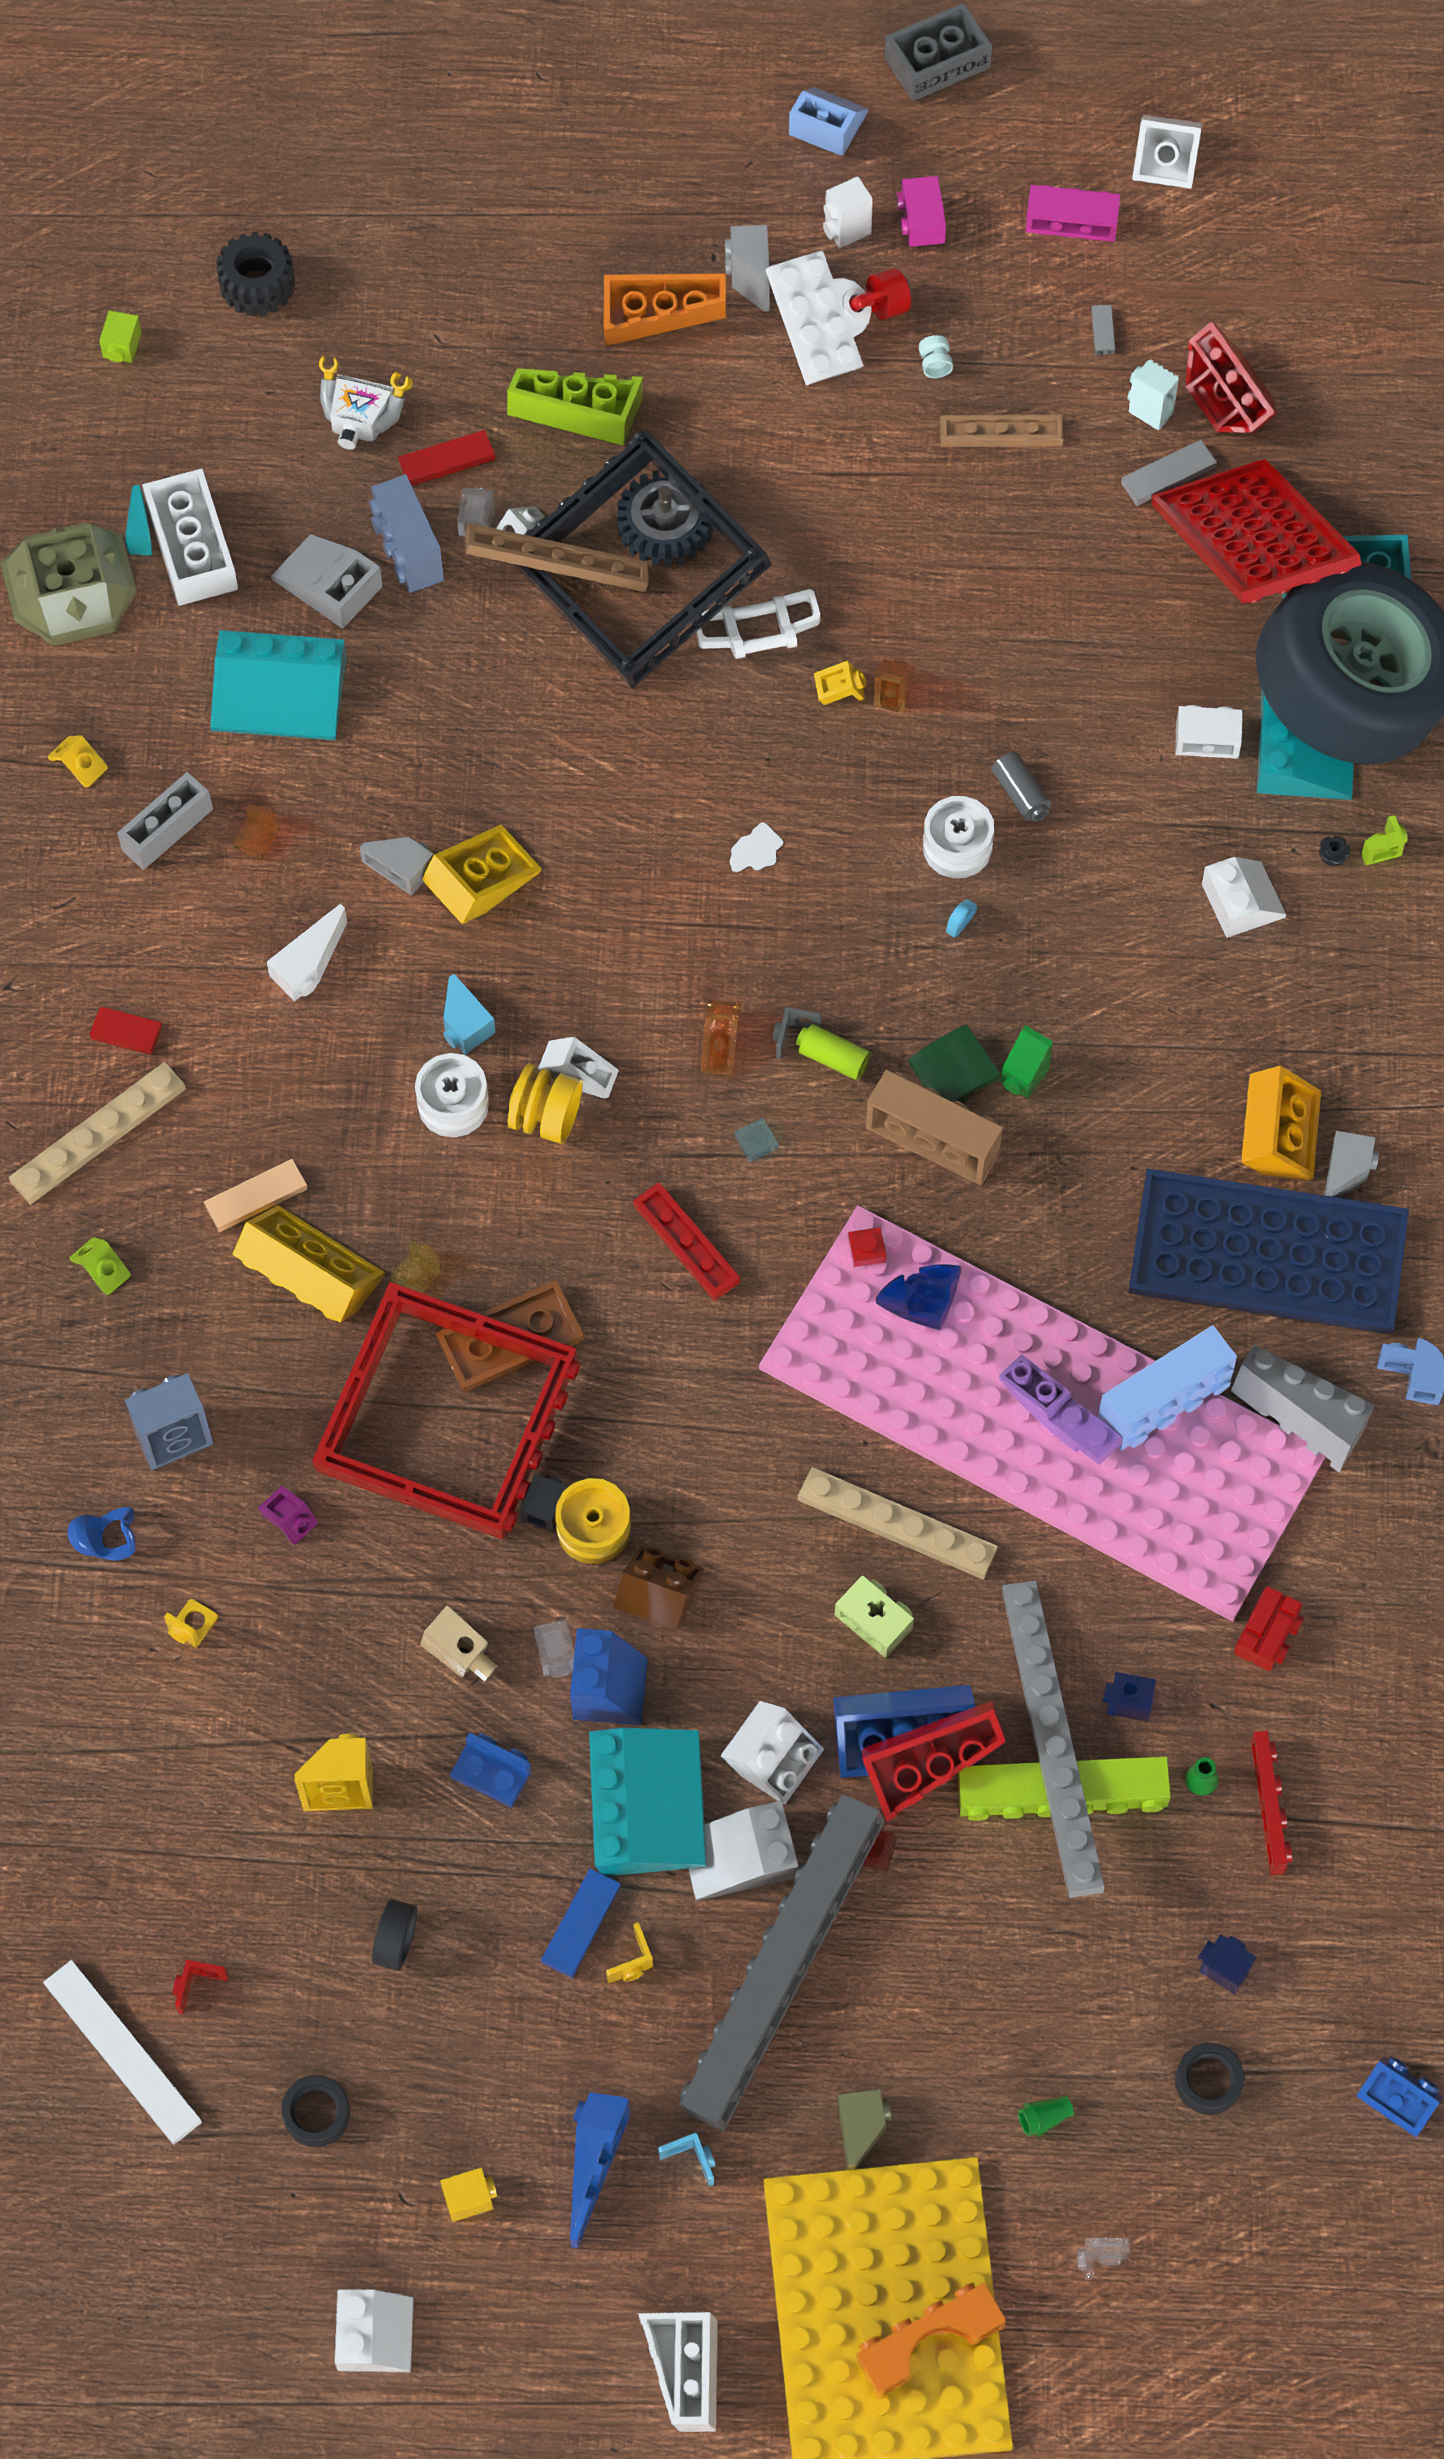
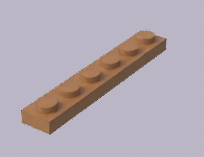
M472 523L468 524L465 531L466 554L642 592L646 591L649 584L647 561Z

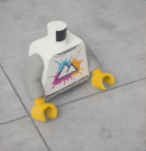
M325 356L321 357L319 367L324 372V377L321 378L320 402L325 418L332 424V431L340 434L338 444L341 447L352 450L355 448L358 439L372 442L379 433L385 432L398 422L405 401L403 393L411 389L413 384L411 377L407 376L404 385L401 387L398 384L401 376L399 372L394 373L391 377L392 387L340 374L335 379L333 375L339 369L338 359L334 357L333 368L327 370L324 366Z

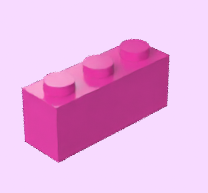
M1031 185L1025 232L1115 242L1121 194H1112L1106 191H1084L1077 188H1056L1048 185Z

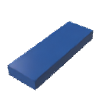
M589 1869L547 1947L541 1963L573 1979L618 1894L621 1884Z

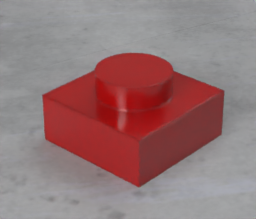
M881 1227L848 1232L853 1267L886 1262L887 1256Z

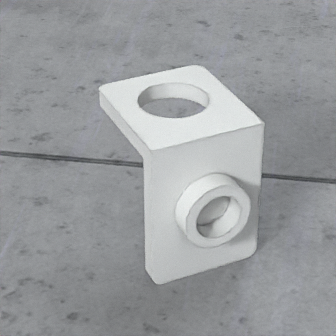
M536 507L509 508L496 529L505 531L506 527L511 525L515 533L527 535L534 530L535 525L545 516Z

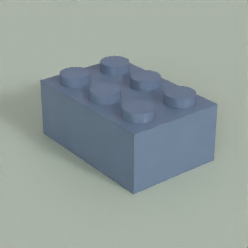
M405 474L372 486L373 499L369 500L370 509L373 517H371L372 525L377 535L381 533L385 541L382 542L387 558H393L396 566L393 568L399 584L405 583L408 592L412 593L444 581L440 546L407 475Z
M188 1373L182 1376H170L161 1385L151 1389H139L132 1393L130 1398L125 1399L137 1440L151 1471L213 1445L204 1408Z

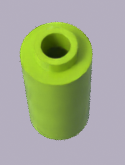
M812 1024L809 1028L804 1027L796 1041V1045L800 1046V1054L856 1081L863 1075L871 1058V1051L815 1024Z

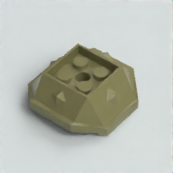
M87 522L65 528H54L52 531L26 536L0 562L15 622L41 636L44 641L52 646L115 632L121 621L120 618L128 609L137 593L122 534ZM66 573H72L71 575L63 576Z

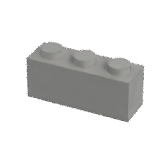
M186 772L117 832L121 850L140 868L145 870L213 810L209 791Z

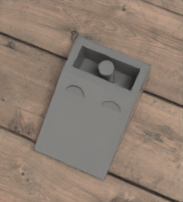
M312 534L271 575L273 581L342 629L383 587L381 570L377 564L354 549Z

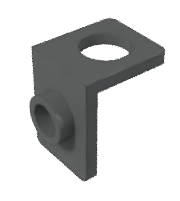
M786 1007L782 1022H776L773 1033V1041H777L776 1058L781 1059L789 1026L803 1029L815 1024L822 1028V1014ZM798 1018H807L812 1020L813 1022H803Z

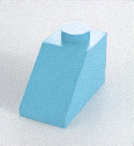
M455 974L451 975L446 995L443 1018L445 1032L443 1035L451 1047L454 1049L458 1047L466 1055L496 1033L495 1021Z

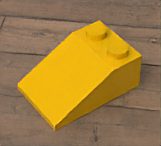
M501 824L435 854L422 880L460 923L464 924L487 913L538 875L542 868Z

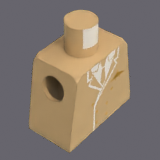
M446 1606L424 1631L420 1645L461 1677H464L471 1670L485 1682L498 1667L484 1655L488 1642L449 1606ZM459 1648L467 1649L469 1653H462L459 1651Z

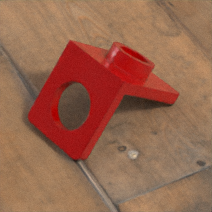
M186 1960L183 1974H177L173 1987V1995L177 1996L175 2007L178 2014L184 2015L193 1975L227 1981L229 1975L226 1967Z

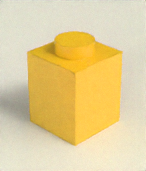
M482 2167L440 2180L452 2222L493 2210L491 2199L497 2197L492 2176L484 2177Z

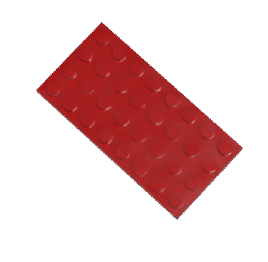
M1266 459L1151 495L1152 505L1156 511L1242 604L1255 603L1261 600L1262 597L1275 593H1286L1293 587L1305 583H1316L1321 578L1333 574H1344L1350 571L1351 568L1361 565L1360 554Z

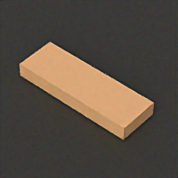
M290 1159L204 1201V1205L220 1233L308 1190L293 1159Z

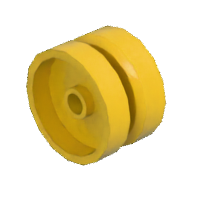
M593 1478L575 1482L563 1491L556 1505L555 1519L557 1535L561 1547L571 1558L585 1564H601L613 1560L623 1552L630 1539L631 1531L630 1507L624 1493L616 1485L604 1479Z

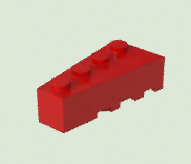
M993 1701L862 1748V1759L886 1821H890L909 1805H914L924 1795L939 1785L942 1786L951 1780L955 1774L966 1767H970L1006 1742L1005 1732Z

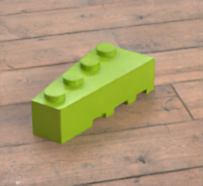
M517 368L507 390V415L624 446L642 402L643 377L632 376V380L617 379V375L604 374V378L585 377L586 373L574 372L573 375L562 376L558 375L557 371Z

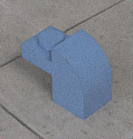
M1418 1338L1414 1350L1408 1349L1406 1345L1401 1343L1383 1344L1377 1368L1410 1375L1406 1399L1439 1406L1444 1392V1357L1438 1348Z

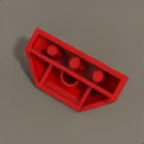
M1213 321L1188 341L1189 355L1186 370V388L1216 432L1254 434L1277 415L1272 395L1242 352Z

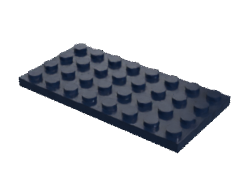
M1147 1168L1128 1293L1393 1334L1409 1209Z

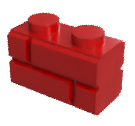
M1265 1587L1236 1644L1235 1655L1253 1662L1267 1671L1272 1670L1275 1662L1282 1665L1290 1648L1285 1642L1290 1633L1295 1636L1297 1635L1305 1617L1300 1615L1303 1604L1289 1596H1284L1275 1589Z

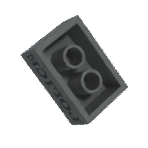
M964 3L885 37V60L912 101L991 67L992 45Z

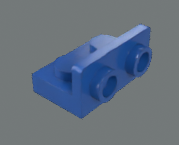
M469 1733L466 1737V1746L450 1773L451 1778L512 1808L531 1774L530 1762L527 1761V1756L512 1748L506 1751L496 1746L497 1742L485 1734L479 1733L476 1736Z
M1383 2056L1356 2097L1417 2138L1443 2099V2096L1438 2093L1439 2087L1424 2077L1418 2080L1409 2074V2067L1395 2057L1388 2059Z

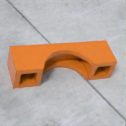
M970 2283L955 2292L956 2299L945 2305L940 2300L924 2309L923 2313L925 2316L914 2322L910 2318L905 2319L891 2328L893 2334L880 2340L879 2336H875L859 2346L861 2351L857 2353L856 2361L877 2399L910 2381L911 2354L916 2346L925 2338L934 2334L949 2333L965 2339L971 2345H975L1005 2328L1006 2320L985 2283L977 2287L974 2283Z

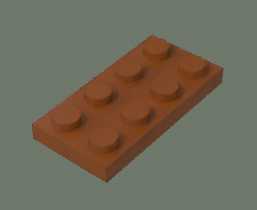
M557 1280L479 1313L567 1346H572L585 1340L584 1334ZM446 1328L435 1332L436 1339L463 1393L536 1362L530 1358Z

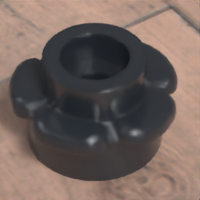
M1340 836L1326 837L1320 842L1321 849H1319V855L1327 865L1338 866L1350 855V846L1346 845V840Z

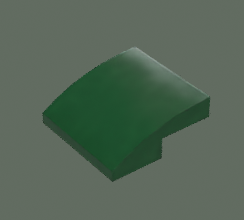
M967 1024L943 1035L908 1059L909 1065L923 1086L936 1090L941 1097L951 1102L958 1101L963 1103L969 1100L971 1093L998 1081L1000 1073Z

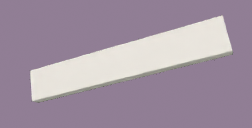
M72 1960L43 1982L173 2145L202 2123L201 2119Z

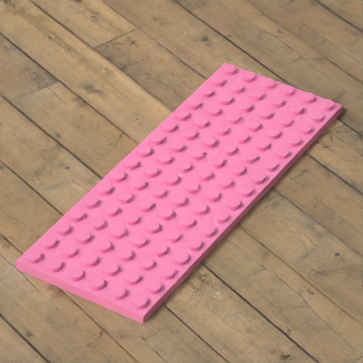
M857 1205L760 1362L759 1370L1234 1622L1326 1457L1321 1453L1316 1456L1306 1448L1307 1442L1296 1434L1288 1435L1279 1428V1425L1220 1394L1214 1395L1213 1393L1202 1399L1203 1403L1190 1413L1183 1411L1175 1416V1421L1163 1430L1156 1428L1147 1434L1148 1438L1139 1446L1134 1448L1128 1446L1122 1451L1119 1448L1115 1449L1100 1465L1080 1450L1075 1453L1042 1425L1009 1392L998 1376L1022 1354L1071 1392L1073 1400L1098 1418L1102 1395L1146 1368L1155 1360ZM881 1227L887 1256L886 1262L853 1267L848 1232Z

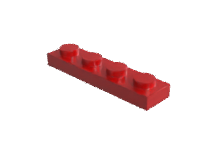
M660 1182L633 1200L635 1209L713 1301H716L740 1283V1276Z
M1268 1730L1256 1731L1253 1733L1250 1743L1270 1875H1281L1285 1873L1288 1863L1292 1862V1849L1290 1841L1284 1842L1283 1829H1287V1816L1285 1808H1279L1278 1795H1282V1783L1280 1775H1274L1272 1763L1277 1762V1750L1275 1742H1269Z

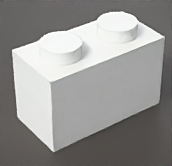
M858 176L826 191V204L824 205L825 222L823 223V228L827 237L830 240L834 239L839 248L871 234L873 198Z
M1199 705L1179 706L1176 721L1175 755L1239 758L1242 741V710L1231 707L1202 708Z

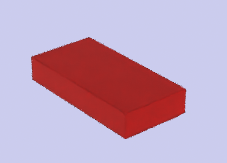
M100 1006L89 1035L92 1040L152 1055L162 1030V1023Z

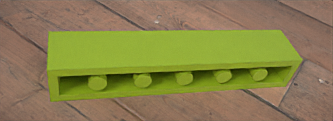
M1167 1757L1076 1761L1088 1815L1092 1814L1093 1810H1107V1813L1121 1814L1132 1808H1142L1143 1812H1158L1163 1807H1168L1170 1786ZM1039 1763L977 1765L966 1767L957 1773L960 1817L968 1816L969 1820L974 1821L985 1820L989 1818V1815H1003V1818L1017 1819L1023 1817L1026 1813H1037L1039 1817H1051Z

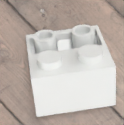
M759 1701L721 1754V1757L741 1777L777 1801L782 1800V1803L786 1804L824 1749L785 1708Z

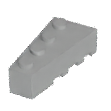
M1253 1345L1241 1364L1231 1392L1263 1416L1271 1415L1280 1424L1279 1428L1288 1435L1294 1432L1307 1442L1306 1448L1316 1456L1321 1453L1331 1460L1330 1466L1338 1472L1341 1471L1361 1437L1375 1406L1256 1345Z

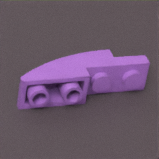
M1022 1354L998 1376L1009 1392L1042 1425L1075 1453L1080 1450L1100 1465L1122 1444L1121 1435L1073 1400L1071 1392Z

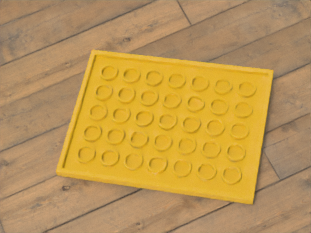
M978 2158L763 2179L792 2459H933L1011 2451L1013 2444L999 2331L975 2345H971L965 2339L949 2333L934 2334L925 2338L916 2346L911 2354L910 2381L877 2399L856 2361L857 2353L861 2351L859 2347L861 2344L875 2336H879L880 2340L893 2334L891 2328L908 2318L912 2322L925 2316L923 2313L924 2309L940 2300L945 2305L956 2299L955 2292L970 2283H974L976 2287L985 2283L995 2300Z

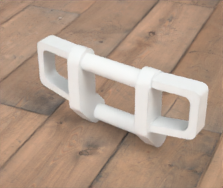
M808 589L784 596L773 597L772 601L732 608L731 606L724 607L709 621L723 619L728 637H705L701 628L696 632L699 647L703 649L731 648L735 659L744 658L745 654L782 646L787 648L797 647L796 633L815 627L820 623V611L813 590ZM808 602L813 615L791 624L786 606ZM776 613L781 634L742 641L736 620Z

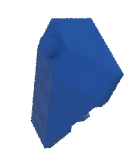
M590 2092L586 2102L580 2100L576 2108L573 2121L578 2123L576 2125L570 2230L571 2247L576 2249L580 2245L629 2121L630 2105L627 2098Z

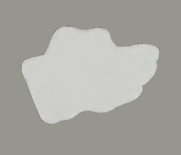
M760 823L752 830L750 835L741 837L732 847V856L730 858L732 871L739 872L748 866L758 871L766 866L774 865L776 862V850L783 845L782 839L767 824Z

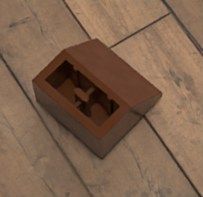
M640 1546L622 1573L613 1608L677 1631L687 1615L704 1568L696 1566L691 1560L677 1559L665 1555L657 1548Z

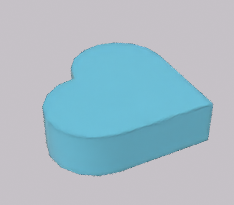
M969 899L961 902L951 914L946 932L954 938L958 937L978 909L977 904Z

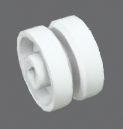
M950 796L938 801L929 810L924 821L923 855L931 868L949 878H967L979 873L988 864L992 854L994 839V820L988 808L978 800L966 796Z
M448 1053L436 1056L423 1065L417 1074L415 1092L420 1119L427 1128L440 1136L459 1137L468 1135L480 1127L487 1117L489 1097L484 1071L477 1062L465 1055Z

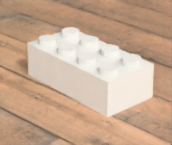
M203 469L142 484L146 505L178 606L238 590L235 569Z

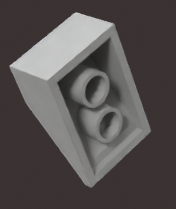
M782 1800L747 1808L705 1824L706 1866L688 1868L696 1902L795 1879L798 1863Z

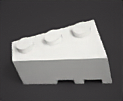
M710 2312L639 2313L638 2315L646 2334L649 2351L657 2370L660 2387L672 2425L680 2432L716 2431L718 2320Z

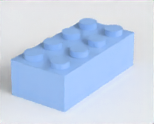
M1212 1325L1104 1393L1101 1399L1098 1419L1121 1435L1122 1444L1118 1447L1121 1451L1128 1446L1132 1448L1137 1447L1148 1438L1147 1434L1156 1428L1159 1430L1167 1428L1175 1421V1416L1183 1411L1190 1413L1197 1409L1203 1403L1202 1399L1211 1393L1218 1395L1225 1391L1231 1384L1230 1381L1237 1356Z

